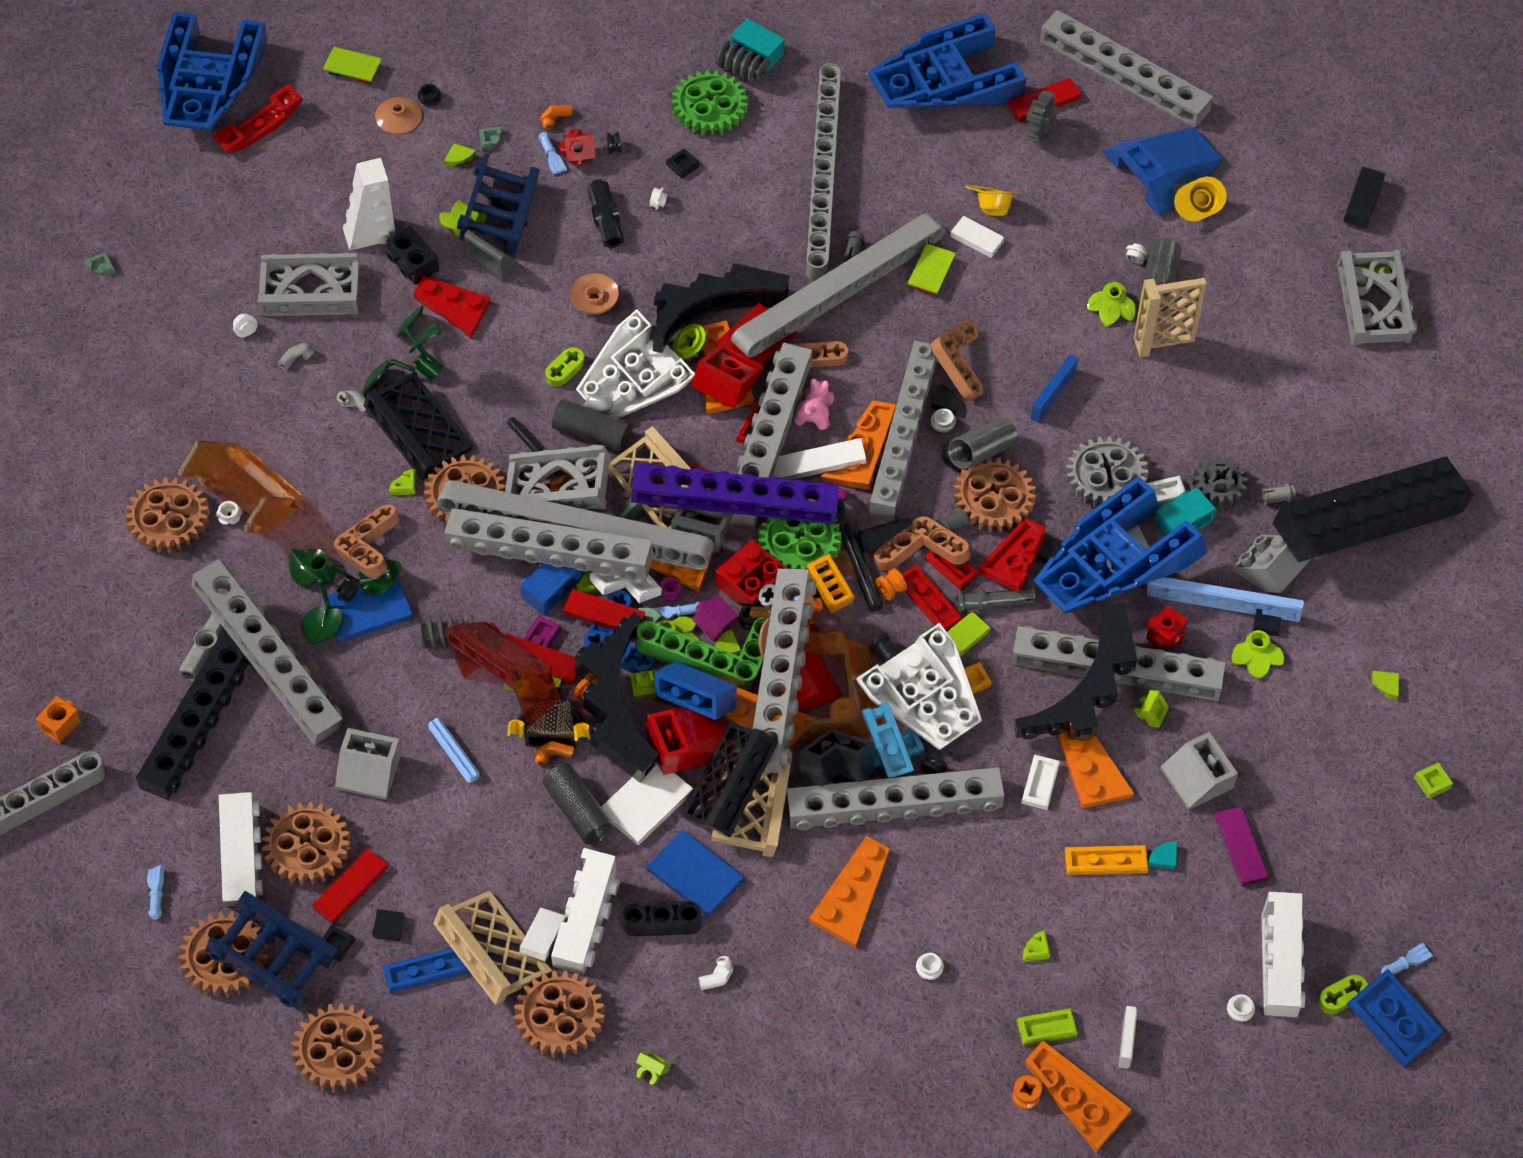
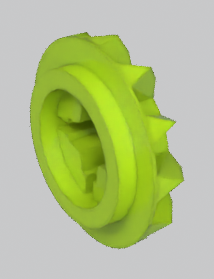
M691 324L684 327L674 339L673 352L682 360L690 361L693 356L698 357V353L701 350H705L703 345L708 342L706 337L708 332L699 324ZM690 338L693 340V341H692V344H693V345H692L691 347H689V346H690V342H691V341H690Z

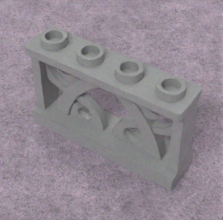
M1399 249L1391 252L1369 253L1341 251L1337 266L1352 346H1359L1362 343L1405 341V343H1410L1413 334L1417 332V323L1415 319H1412L1413 301L1408 298L1409 280L1404 277L1405 259L1401 258ZM1377 265H1388L1392 273L1385 274L1383 271L1385 267H1383L1377 274L1374 272V268ZM1356 266H1370V267H1369V270H1368V269L1361 268V267H1356ZM1367 280V285L1365 287H1359L1357 285V282H1362L1364 284V281ZM1372 283L1382 288L1391 297L1389 303L1380 312L1372 303L1359 298V296L1366 294L1370 290ZM1366 308L1370 311L1368 314H1363L1362 309ZM1393 319H1399L1402 327L1400 329H1390L1383 321L1386 320L1389 325L1395 326ZM1376 325L1380 328V330H1366Z
M348 252L341 254L296 253L261 255L258 294L260 316L359 314V255ZM344 271L351 272L348 278L341 281H337L344 276ZM270 273H276L277 278L281 282L272 280L269 277ZM310 273L327 283L318 287L314 293H304L301 288L293 285L300 278ZM351 284V293H344L342 287ZM268 285L276 288L274 294H267Z
M591 445L579 448L569 447L566 449L529 453L520 452L519 454L509 455L505 492L517 494L518 486L523 487L520 493L522 496L589 511L606 510L607 501L605 495L611 457L604 445ZM591 465H597V469L593 473L586 475L592 470ZM559 469L567 472L574 478L565 483L559 491L550 492L549 488L542 484L548 476ZM520 472H525L526 477L529 479L528 482L519 479ZM595 480V488H590L587 482Z

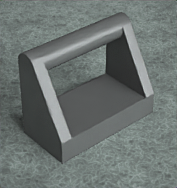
M470 230L465 233L466 258L503 282L519 267L518 261Z
M678 508L672 519L671 529L708 537L714 543L712 552L719 553L732 519V513ZM688 511L722 521L718 526L687 518L685 514Z

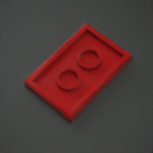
M758 303L716 341L714 348L722 343L746 356L731 341L732 335L742 325L768 309ZM797 330L750 359L764 366L775 356L776 351L782 347L783 343L788 344L796 336Z

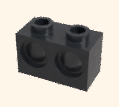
M411 226L386 240L388 259L393 264L397 263L402 275L406 279L410 278L415 285L420 283L423 275L430 277L440 271L438 256Z

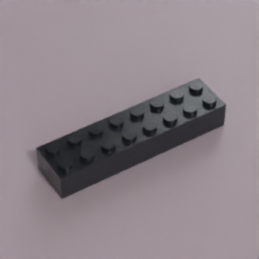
M1445 456L1282 504L1272 524L1299 563L1460 514L1465 510L1474 494L1448 457Z

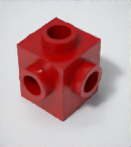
M582 129L570 130L568 135H563V142H559L561 156H565L567 161L572 162V165L584 164L586 159L596 158L593 134L591 132L582 133ZM580 144V148L578 150H574V145Z
M1166 606L1158 616L1153 615L1146 625V628H1148L1146 640L1154 648L1169 652L1173 646L1177 648L1183 641L1188 619L1169 606Z

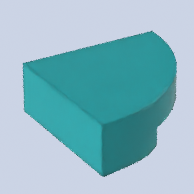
M1177 842L1163 843L1155 848L1150 855L1148 867L1175 870Z

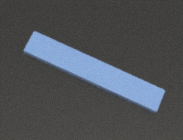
M1167 577L1148 583L1146 595L1149 597L1253 615L1256 614V608L1262 609V614L1281 617L1283 620L1300 622L1304 604L1303 600Z

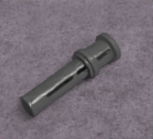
M982 588L975 592L956 590L955 593L956 608L959 613H963V610L976 609L984 612V610H987V607L1035 604V599H1033L1035 598L1034 588L1022 589L1020 593L1014 590L986 592Z

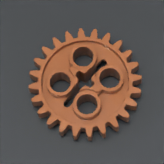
M462 455L460 461L451 457V464L442 461V469L434 467L435 475H428L429 482H425L424 491L426 507L430 509L431 516H437L438 523L445 520L447 525L450 515L441 512L437 508L436 503L444 483L450 480L459 479L458 482L505 492V478L501 476L500 469L494 470L492 462L485 466V458L475 462V455H472L470 460L466 461L465 456Z
M1000 457L997 458L996 463H992L989 458L985 464L980 462L976 467L968 468V471L962 469L961 476L956 478V484L954 485L953 502L957 503L956 507L962 508L967 516L970 517V525L975 522L979 523V530L984 525L988 526L989 532L992 531L993 527H997L998 531L1002 532L1003 526L1012 530L1013 522L1019 525L1022 519H1028L1029 512L1033 511V505L1035 504L1036 488L1032 486L1033 479L1026 478L1027 471L1019 472V464L1011 467L1009 459L1005 464H1002Z
M164 477L161 484L154 479V486L152 487L145 483L144 492L136 490L138 498L130 497L131 505L126 506L128 514L125 515L128 531L131 532L133 540H138L140 546L146 543L149 551L156 546L158 553L162 551L163 547H167L168 553H171L172 547L176 546L181 551V544L185 543L190 547L191 538L199 540L198 532L205 533L204 525L209 524L208 515H210L207 499L204 498L202 490L197 491L195 484L188 486L186 479L179 484L177 477L173 479L172 483H168L167 477Z
M299 802L297 810H294L289 805L286 815L279 811V820L270 819L273 828H265L266 837H262L264 845L262 851L263 855L266 856V864L271 865L272 873L278 872L281 880L288 875L290 884L297 878L301 886L304 885L306 879H309L310 883L315 885V878L319 877L325 882L324 874L329 873L335 876L334 867L343 868L340 859H348L346 850L351 849L350 842L348 841L351 838L349 831H347L346 822H342L340 814L334 816L332 807L324 812L322 803L315 809L312 802H309L307 808H303V805ZM301 825H309L305 829H299ZM323 838H331L328 842H320ZM285 845H293L290 849H282ZM308 858H314V859H315V860H313V861L310 862V863H305V862H304V860H306V859H308Z
M222 911L219 912L218 919H214L211 914H208L209 922L207 923L199 919L200 927L197 929L190 926L189 929L192 936L184 935L183 940L186 945L179 946L182 955L178 956L180 964H183L180 968L182 973L186 974V981L188 983L193 982L195 990L202 987L204 995L213 990L214 996L217 998L220 992L224 991L226 998H229L230 990H235L240 995V987L244 986L248 990L251 989L250 980L237 971L230 974L224 973L230 968L224 963L211 960L207 964H200L203 959H211L208 953L205 952L209 938L217 935L224 936L236 920L233 911L230 912L228 918H224ZM248 921L230 948L244 956L262 931L261 926L255 927V922ZM267 944L253 961L263 969H265L263 964L269 963V958L266 954L270 950ZM241 945H249L244 950H237V948Z
M553 970L552 978H548L542 973L541 982L532 978L533 987H523L525 995L517 996L518 1003L520 1004L514 1006L515 1013H517L514 1016L515 1024H519L517 1026V1033L523 1034V1043L531 1041L530 1048L532 1051L539 1046L542 1056L547 1050H550L552 1058H555L557 1051H561L563 1058H566L568 1050L577 1055L578 1046L585 1050L588 1049L586 1040L596 1041V1036L593 1032L601 1033L602 1029L599 1023H604L605 1021L604 1015L601 1014L605 1010L604 1004H600L602 1002L601 994H595L596 986L588 987V978H584L579 982L578 973L569 978L567 970H564L562 977H558L556 971ZM550 994H556L557 996H559L555 1000L546 999V997ZM574 1004L584 1005L580 1010L571 1008ZM538 1018H545L548 1020L544 1024L535 1023V1021ZM566 1027L573 1029V1031L569 1034H563L560 1032L563 1028Z
M340 1003L338 1010H334L333 1006L329 1004L328 1012L325 1013L319 1007V1016L315 1017L309 1013V1024L300 1022L303 1032H294L295 1038L298 1040L292 1042V1048L295 1050L292 1053L294 1061H297L295 1063L297 1071L302 1070L301 1076L303 1080L310 1077L309 1081L312 1087L320 1082L321 1091H324L327 1085H331L332 1092L335 1093L337 1086L341 1085L344 1092H346L349 1083L358 1088L357 1080L361 1078L367 1082L366 1072L375 1074L376 1070L373 1064H381V1058L378 1054L384 1053L383 1045H380L383 1042V1037L381 1034H378L380 1032L379 1025H373L374 1019L372 1016L365 1018L364 1009L356 1014L354 1005H351L348 1011H346L343 1003ZM329 1028L336 1029L334 1033L329 1035L323 1033ZM353 1036L362 1037L358 1042L349 1041ZM317 1053L326 1054L324 1058L319 1060L313 1058ZM346 1060L352 1062V1064L348 1067L339 1066L343 1061Z

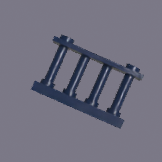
M485 153L483 161H478L474 175L477 176L466 214L459 217L457 229L461 230L459 239L464 240L467 229L503 239V242L508 243L506 253L515 255L537 185L540 169L531 167L529 175H524L523 177L488 167L487 163L490 154ZM488 176L518 185L520 189L524 190L523 194L518 192L517 195L483 185V178ZM478 193L514 203L515 207H519L518 211L513 210L509 212L476 202ZM475 211L509 221V224L513 225L512 229L507 228V230L470 220L472 212Z
M244 891L235 909L239 912V916L221 941L213 936L209 938L205 952L208 953L212 960L226 964L278 997L283 1005L299 1010L306 996L300 992L318 965L329 968L338 949L249 892ZM253 921L260 925L263 930L243 956L230 948V946L247 922ZM271 936H277L285 941L286 945L266 971L253 961ZM299 950L306 954L309 960L290 986L277 978V975L294 951Z

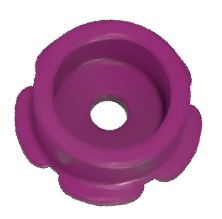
M667 577L661 581L660 587L662 590L660 597H663L665 601L672 602L683 595L682 584L678 579Z

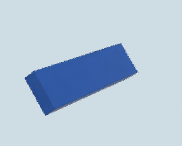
M483 939V940H479V941L486 943L487 939ZM452 948L383 966L390 994L470 973ZM488 952V956L492 961L497 962L495 954Z

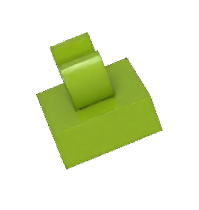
M656 670L630 674L635 701L658 697L655 695Z
M1150 690L1147 697L1139 699L1142 708H1135L1134 712L1138 718L1146 719L1149 726L1159 728L1169 706L1160 691Z
M1439 762L1417 772L1414 777L1428 799L1451 789L1453 785Z
M649 1050L640 1052L636 1063L642 1067L638 1069L636 1076L642 1078L645 1071L648 1070L652 1073V1079L649 1084L654 1085L659 1081L660 1075L668 1073L672 1063Z

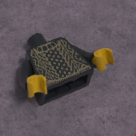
M549 687L546 697L534 698L533 704L526 707L516 720L509 721L507 736L515 733L519 734V738H523L524 734L526 746L541 747L550 741L572 745L576 748V741H578L579 737H587V740L591 739L589 724H587L580 710L572 707L571 699L562 698L563 690L559 687Z

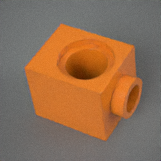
M58 696L36 718L40 731L59 744L81 722L78 707L70 700L64 701Z

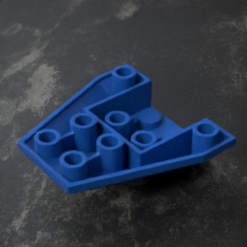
M1195 127L1123 140L1104 150V154L1117 169L1127 165L1146 186L1145 201L1158 216L1175 209L1174 201L1178 189L1199 178L1207 177L1223 159Z

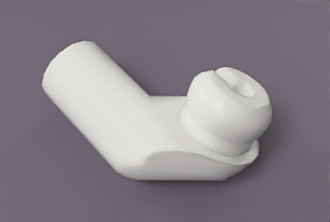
M721 956L717 959V966L713 974L698 977L701 991L723 986L727 983L733 972V964L729 957Z

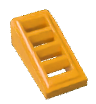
M830 554L807 564L806 567L812 579L816 580V587L830 613L853 603L855 596ZM828 565V570L818 574V569ZM830 575H833V579L825 583L823 582L822 579ZM836 584L839 588L829 592L828 588ZM840 594L843 595V597L837 599L836 601L833 599L834 597Z

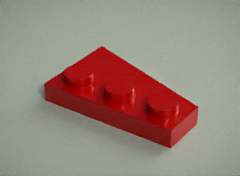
M424 275L413 293L415 300L435 314L441 315L448 320L450 325L462 330L470 339L491 303V298Z
M1024 518L978 567L980 575L1020 593L1047 534L1045 527Z

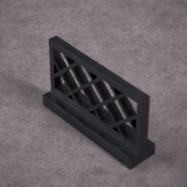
M415 372L379 391L373 389L367 393L363 406L410 466L415 469L421 480L426 479L434 471V467H441L442 461L449 463L451 457L456 459L473 448L470 441ZM413 382L418 389L417 394L403 391L404 385ZM387 394L399 396L397 405L387 403L383 397ZM402 397L416 400L415 409L400 406ZM419 401L429 403L433 408L432 412L418 410ZM399 412L412 414V423L401 421L398 417ZM416 416L431 419L430 426L426 427L415 424ZM434 420L443 421L447 425V431L433 428ZM414 430L428 433L427 442L416 440L413 436ZM431 434L445 437L444 446L430 443ZM448 439L459 440L463 446L459 449L447 447ZM428 450L443 452L442 458L434 462L428 455Z
M729 722L681 817L730 838L779 741L762 730L756 728L753 730ZM737 731L738 739L731 743V740L735 732ZM739 748L740 753L733 757L732 752ZM725 757L726 762L719 766L721 759ZM727 771V778L720 782V775ZM713 781L714 786L707 790V786ZM715 795V801L708 805V799ZM701 804V811L693 815L697 806Z

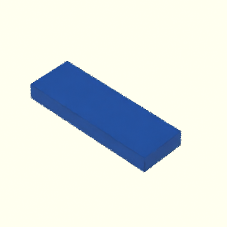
M1073 355L1067 357L1032 405V420L1040 422L1076 373L1077 357Z

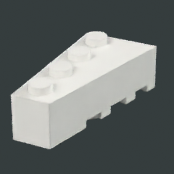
M381 158L357 163L352 184L353 193H350V207L347 209V221L343 226L350 251L376 244H386V240L396 234L388 178Z
M252 792L219 795L222 898L226 907L237 906L238 900L244 891L249 892L258 899L259 896H263V882L258 880V870L262 869L261 853H258V843H261L260 826L258 827L260 804L259 800H255Z

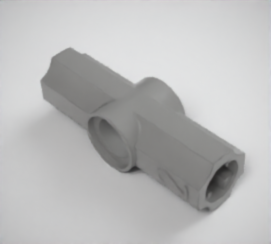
M213 613L204 628L195 634L194 645L178 670L181 676L192 683L225 630Z

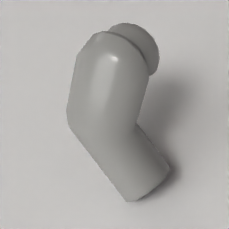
M304 342L291 347L279 360L278 365L280 368L288 370L299 356L308 360L314 354V349L309 347L310 344Z
M340 391L337 394L336 399L341 406L358 407L364 415L369 414L363 406L366 398L359 391Z
M591 395L583 406L606 413L613 409L614 402L610 397L605 398L601 395Z

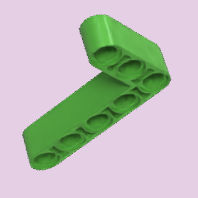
M759 618L754 622L739 656L651 621H644L639 624L634 644L635 648L645 655L668 664L677 661L749 691L753 688L763 666L764 660L759 649L758 632H760L767 618ZM647 635L652 637V639L648 640L643 638L642 636ZM667 645H673L676 649H669ZM749 653H755L759 657H752ZM691 655H698L700 659H694ZM715 665H723L725 668L720 669L717 668ZM740 674H745L749 678H742Z

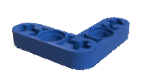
M625 591L612 592L607 600L612 602L624 600V605L631 607V597ZM592 624L584 637V646L587 648L591 642H596V640H600L601 644L607 635L612 636L616 631ZM629 644L626 649V655L622 658L620 668L630 673L650 671L654 668L653 657L639 652L634 645ZM646 660L647 665L638 666V662Z

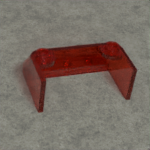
M492 622L454 623L445 630L461 676L466 679L481 666L508 685L515 692L527 725H532L560 701L551 674L552 668L550 664L544 659H538L501 633Z

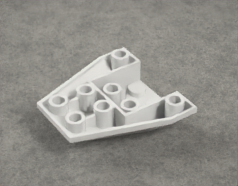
M635 310L617 326L576 390L585 400L591 395H601L605 398L610 397L614 402V407L611 411H607L606 414L621 418L678 393L693 380L695 373L668 345L663 353L653 351V341L649 339L652 325L638 310Z
M940 623L920 635L913 645L883 665L879 666L877 664L856 679L871 701L878 706L887 701L893 716L939 750L982 721L956 644Z

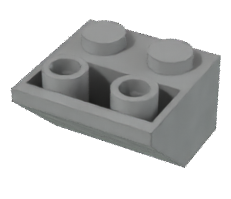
M1261 535L1254 540V544L1249 550L1239 557V561L1232 569L1264 592L1281 593L1311 559L1298 563L1280 535Z
M348 728L340 749L335 789L387 800L402 755L400 740Z
M1210 732L1187 742L1160 768L1188 810L1234 789L1238 775Z

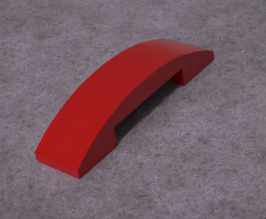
M287 84L270 96V104L236 127L232 123L216 133L213 139L226 153L244 149L282 125L299 107L303 99Z

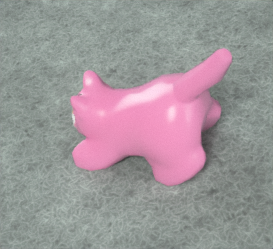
M815 378L811 379L810 387L804 391V400L796 408V415L793 418L796 425L801 426L808 421L815 423L819 430H825L829 427L828 407L834 401L835 395L833 392H828L829 384L827 381L822 382L817 381Z

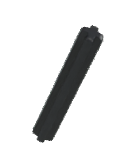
M850 523L842 524L839 526V532H841L842 541L869 610H880L883 607V602L854 528Z

